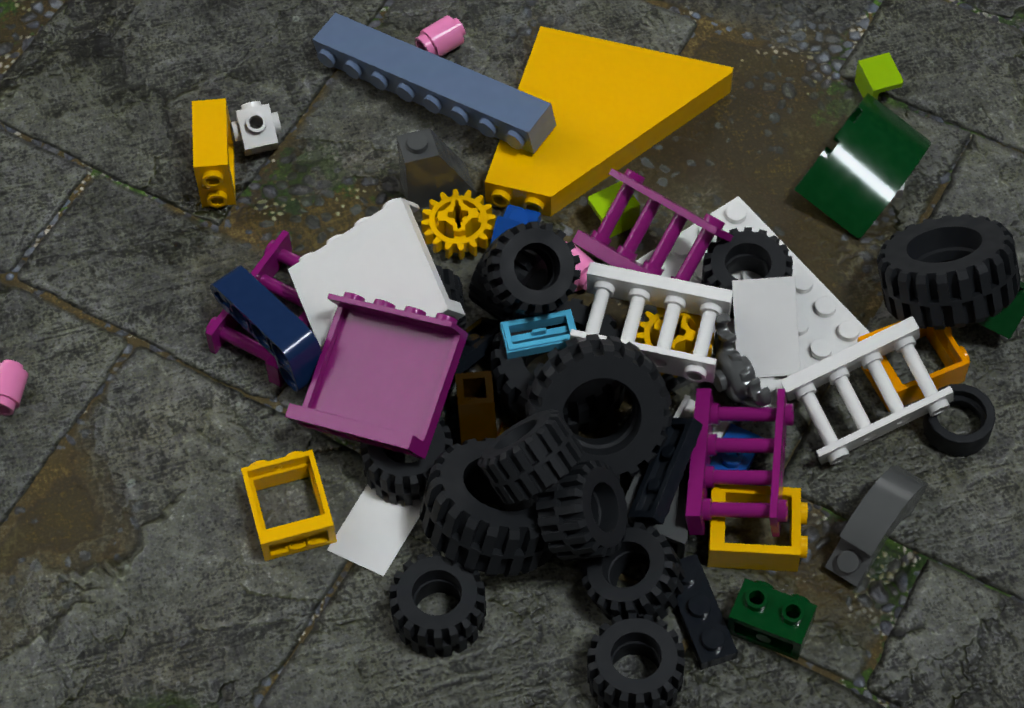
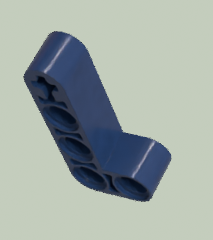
M241 265L212 283L210 289L217 302L275 357L279 371L289 387L295 392H299L310 384L320 354L322 353L320 345L310 328Z

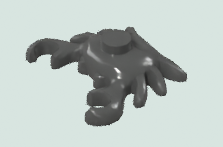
M727 313L718 315L715 322L716 333L713 343V358L717 359L713 382L718 392L724 391L734 407H763L771 403L770 389L768 387L761 389L760 380L758 377H755V371L750 360L746 356H741L733 347L737 337L729 331L727 323L731 322L730 315Z

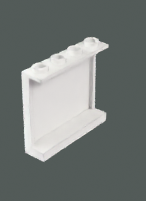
M401 197L389 200L383 205V209L372 216L359 219L353 228L344 234L331 237L327 240L325 246L315 252L303 255L299 258L298 263L288 269L321 351L338 307L327 299L329 293L343 296L345 292H350L365 298V302L374 303L375 299H381L396 306L395 309L403 311L406 306H411L423 310L427 313L426 316L434 318L437 313L449 315L457 320L465 316L461 303L449 299L413 213L420 209L418 204Z

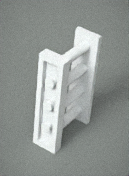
M590 262L587 271V293L594 294L593 303L585 332L571 329L570 339L576 337L578 342L586 341V335L598 334L600 339H607V336L599 335L608 299L616 298L630 301L620 338L622 343L627 344L631 342L639 347L640 351L644 355L647 354L653 361L659 372L685 377L687 380L696 383L704 381L714 382L717 359L707 357L717 316L722 313L730 315L733 290ZM645 305L666 309L657 346L635 342ZM682 312L701 316L693 354L671 350L679 315Z
M913 316L780 380L782 389L786 391L788 401L797 398L798 401L803 402L825 445L816 450L821 465L828 461L830 465L837 464L850 456L849 451L927 413L930 416H936L946 411L950 407L949 403L954 401V392L951 386L940 391L937 390L914 347L916 344L915 340L920 338V329ZM894 350L902 354L925 397L907 407H904L881 363L883 360L882 356ZM861 366L869 370L891 412L890 415L874 423L870 422L848 379L850 376L849 372ZM828 382L836 386L858 429L839 440L815 395L817 392L816 388Z

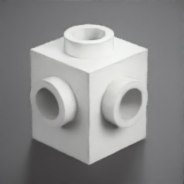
M253 101L241 105V110L236 111L237 121L231 122L235 142L242 140L245 156L278 149L276 133L282 131L278 112L271 113L269 103L261 105V101ZM253 125H260V126H261V127L258 128V129L252 128Z

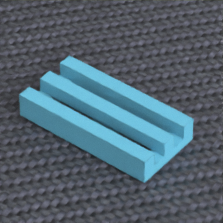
M571 309L500 322V331L503 336L507 359L550 352L555 347L558 350L567 347L565 341L570 340L571 329L576 330ZM567 323L566 326L546 329L547 326ZM533 329L532 332L523 333L511 336L510 334Z

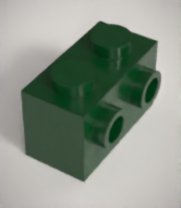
M745 578L728 617L727 627L731 635L798 660L813 625L817 605L810 603L807 598L801 595H788L775 590L767 582L760 580L751 581Z

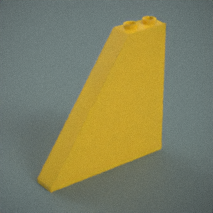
M540 26L518 90L551 103L556 126L534 154L523 149H515L507 142L499 140L485 179V202L492 203L498 207H507V205L511 204L523 209L541 212V215L553 216L611 176L609 175L611 168L618 171L728 95L732 88L734 67Z

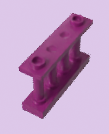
M611 168L609 175L623 182L598 230H593L591 235L578 230L572 242L611 266L661 276L664 271L662 266L687 220L702 227L676 277L671 276V278L690 281L714 235L731 242L734 236L722 229L725 223L708 213L702 218L643 184L645 177L628 168L625 173ZM637 190L648 196L649 199L624 245H619L615 249L609 245L612 241L609 237L634 191ZM662 204L674 211L675 214L650 260H645L642 265L635 261L638 256L635 252Z
M283 230L276 240H271L268 243L264 256L252 270L251 274L271 293L303 308L296 289L273 278L283 264L292 267L299 262L301 257L292 253L289 232ZM223 309L218 317L215 316L209 321L205 334L210 352L216 354L226 341L264 360L269 382L282 387L285 380L279 371L275 357L258 341L234 330L239 323ZM303 311L299 319L312 331L306 313Z
M697 388L694 418L703 426L698 436L697 444L690 456L685 512L689 535H704L705 521H711L712 517L769 518L772 537H780L781 522H787L788 500L782 499L786 431L787 426H793L794 424L793 403H787L785 389H778L777 407H720V403H714L711 388ZM720 421L776 422L775 437L718 438L717 434H713V425H719ZM717 453H773L772 470H715L714 466H710L711 456H717ZM715 485H771L770 503L712 502V498H707L708 488H714Z

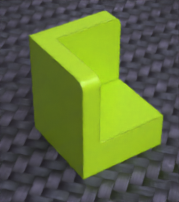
M889 52L858 60L855 83L863 98L869 93L878 100L879 93L903 86V78Z
M623 182L615 183L588 197V204L601 223ZM634 195L629 200L609 238L633 228L640 215V204Z

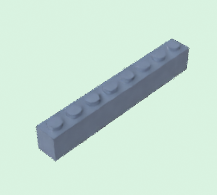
M334 13L312 39L317 52V58L326 67H335L342 70L354 79L360 78L379 90H388L407 102L413 101L424 106L432 113L443 114L452 118L460 125L473 127L487 137H496L503 140L515 149H523L534 154L556 126L551 103L338 13Z

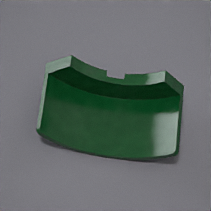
M869 93L866 94L834 136L833 140L837 142L834 149L831 150L826 147L794 188L796 192L856 238H861L931 145L930 140Z

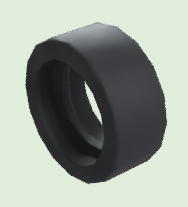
M949 384L939 388L938 391L951 386L954 392V401L949 403L950 406L959 405L974 412L981 423L979 430L969 435H958L949 432L941 426L937 415L930 416L927 413L923 417L924 434L930 444L940 452L952 456H969L979 452L988 443L996 420L995 409L988 396L978 388L966 384Z

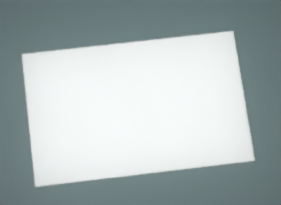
M795 276L732 280L734 327L737 337L735 341L736 351L741 356H746L750 360L755 371V377L790 376L800 371Z
M367 484L337 532V542L330 544L327 551L384 577L420 517V500H412L413 505L405 506L404 500H399L397 504L389 502L388 495L383 499L376 495V488L371 489Z

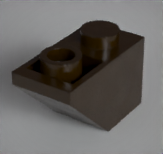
M491 371L455 374L461 445L462 442L474 438L477 441H482L484 438L496 439L497 427Z

